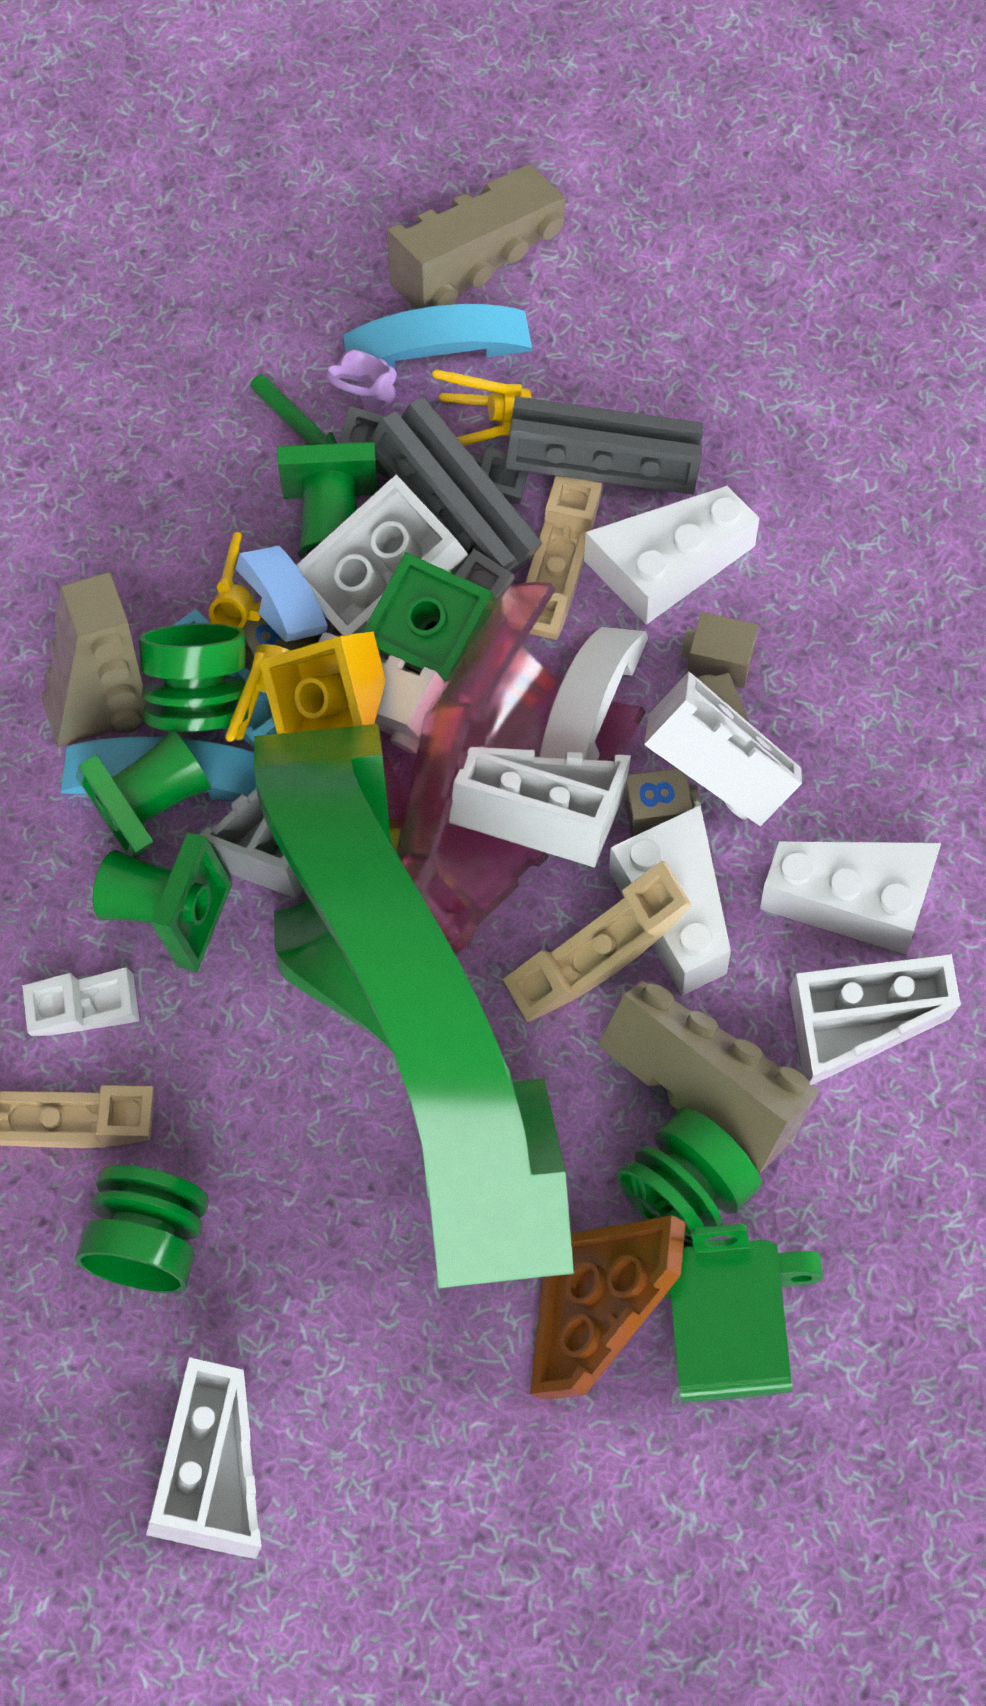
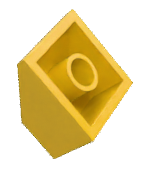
M374 631L337 636L259 660L277 734L374 724L386 683Z

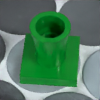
M374 442L277 446V464L283 499L303 498L302 528L298 556L300 559H304L357 510L356 496L374 495L378 491Z
M405 552L362 633L374 631L380 654L387 657L392 655L406 662L404 665L419 672H422L424 667L434 670L450 686L455 675L464 671L474 659L477 651V634L496 597L490 590Z
M171 730L147 753L112 777L97 755L80 764L76 779L124 852L134 858L147 852L153 843L152 838L142 825L143 823L186 799L211 790L208 779L196 758L174 730Z
M187 832L172 870L141 861L118 850L109 852L100 864L93 887V908L96 916L101 920H127L151 923L176 965L183 969L198 972L233 884L207 837Z

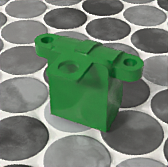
M746 1224L692 1229L693 1246L683 1247L681 1276L662 1298H671L680 1399L682 1402H706L793 1392L782 1288L810 1285L823 1279L821 1255L814 1251L778 1253L777 1243L769 1240L749 1241ZM716 1236H732V1238L725 1240H708Z

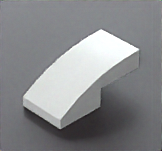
M127 967L79 980L71 973L22 985L27 1033L31 1036L58 1035L139 1021L134 974Z

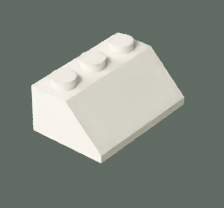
M395 475L296 566L308 582L323 614L342 635L363 632L405 552L453 574H456L469 555L448 529L408 486Z

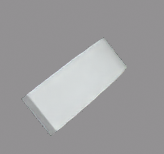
M601 627L588 638L571 663L560 686L546 726L539 757L566 759L567 752L583 753V760H598L600 753L595 740L622 675L633 676L648 640L646 631Z

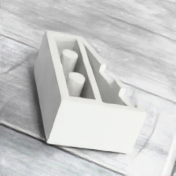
M728 486L585 532L584 561L647 625L752 549L756 543L759 517Z
M689 671L648 715L644 745L724 800L727 807L743 820L749 818L761 826L802 784L801 767Z
M470 747L453 783L449 823L595 867L624 796L631 755H615L614 761L583 760V753L567 752L566 759L535 757V750Z
M701 805L611 847L609 873L620 891L660 861H665L691 903V906L682 917L652 945L682 996L726 975L731 953Z
M952 954L796 973L789 987L802 1071L810 1085L949 1020L961 1006Z
M189 1357L146 1535L228 1554L257 1558L261 1549V1539L257 1521L256 1489L252 1471L251 1439L243 1369Z

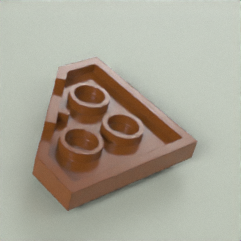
M671 1215L571 1233L574 1274L542 1278L530 1395L549 1400L587 1394L681 1276L685 1233L684 1221Z

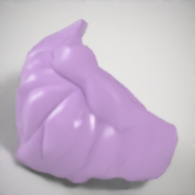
M351 349L344 353L339 365H333L328 368L326 379L341 390L360 395L366 411L373 413L390 404L395 398L396 391L393 383L397 372L383 359L375 358L373 355L363 351ZM338 378H344V379L354 380V381H356L357 386H356V385H353V384H349V383H347V382H345V381H342V380H340V379H338Z

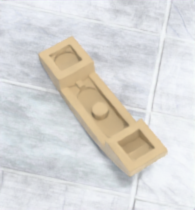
M555 476L545 508L543 528L539 537L542 545L534 554L525 586H521L509 630L555 640L558 639L575 594L584 562L585 532L593 530L603 483Z
M660 861L621 890L625 898L554 951L541 950L503 978L504 983L527 1022L574 1001L616 974L651 947L682 917L691 906V903L665 861Z
M101 1085L100 1093L0 1091V1146L98 1148L150 1140L155 1089L153 1086Z

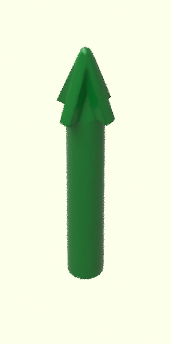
M263 374L257 375L251 381V389L309 445L338 444L332 432L326 435Z

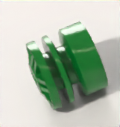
M199 623L165 626L142 633L139 637L141 671L146 675L162 678L144 685L142 689V698L150 702L143 709L144 723L161 730L200 732L229 727L246 683L241 678L228 676L244 669L246 666L245 631L225 624ZM247 709L243 721L248 719L249 709Z
M688 1107L680 1108L656 1131L655 1141L659 1150L651 1146L640 1147L635 1153V1161H626L617 1170L616 1176L621 1190L645 1220L672 1215L685 1222L683 1247L693 1246L692 1229L721 1226L723 1220L719 1210L727 1214L737 1213L761 1186L757 1169L733 1138L714 1121Z
M131 1165L104 1167L99 1172L96 1183L99 1192L92 1197L90 1204L93 1212L102 1219L90 1220L84 1225L75 1256L78 1266L88 1273L114 1284L157 1293L181 1292L187 1287L195 1257L193 1247L184 1240L195 1239L201 1234L203 1226L200 1218L207 1212L209 1205L208 1194L197 1185L160 1170Z

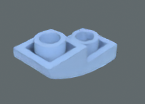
M280 545L239 553L235 570L262 597L258 614L285 642L326 632L328 625L313 591L299 568Z

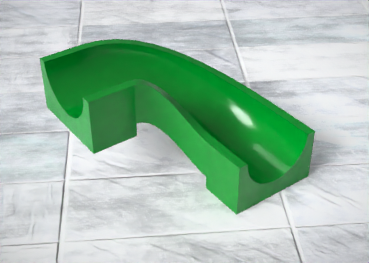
M370 724L254 736V773L259 805L280 850L309 897L308 900L298 905L274 910V947L277 969L295 987L352 1021L393 1052L411 1101L422 1143L427 1198L430 1200L438 1288L574 1274L566 1171L545 1078L512 1081L510 1070L502 1057L495 1036L468 978L436 919L391 845L379 725Z

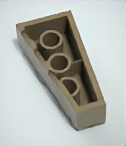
M528 164L485 184L481 195L473 198L468 193L454 198L451 208L440 214L430 209L417 215L416 222L418 224L405 229L399 223L388 228L390 284L415 309L454 304L458 295L471 286L480 287L491 278L493 272L505 263L513 264L523 258L530 246L542 238L549 240L556 236L565 223V196L531 164Z
M111 571L60 586L54 622L57 634L56 639H51L50 653L52 663L51 666L46 668L45 680L47 690L42 691L41 697L56 746L61 747L113 730L118 733H125L138 728L142 721H144L143 709L147 701L142 698L143 684L131 633Z
M641 981L623 995L598 1046L646 1085L657 1086L661 1084L668 1090L669 1103L677 1110L688 1107L714 1121L748 1154L749 1159L757 1169L758 1174H760L792 1142L820 1090L808 1084V1079L801 1072L790 1067H781L763 1056V1051L756 1044L745 1039H736L718 1028V1023L709 1015L699 1011H691L676 1002L672 993L664 987Z

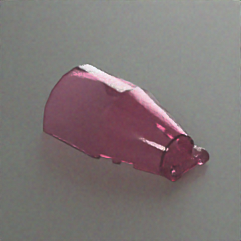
M531 582L510 585L497 597L424 715L396 854L455 954L462 951L468 945L479 924L520 886L518 878L529 867L540 866L549 858L546 852L449 823L453 803V783L459 770L464 769L468 756L467 752L470 747L535 750V757L540 756L549 716L563 680L541 666L522 647V644L556 590L551 583ZM611 702L595 740L600 753L598 760L614 761L615 755L623 753L646 713L642 706Z

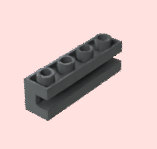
M515 396L505 468L694 495L702 458V445L700 444L703 434V423Z
M421 397L410 403L402 416L395 411L381 419L367 442H374L376 459L392 478L397 475L457 539L468 555L475 549L513 574L525 567L542 545V542L425 398Z

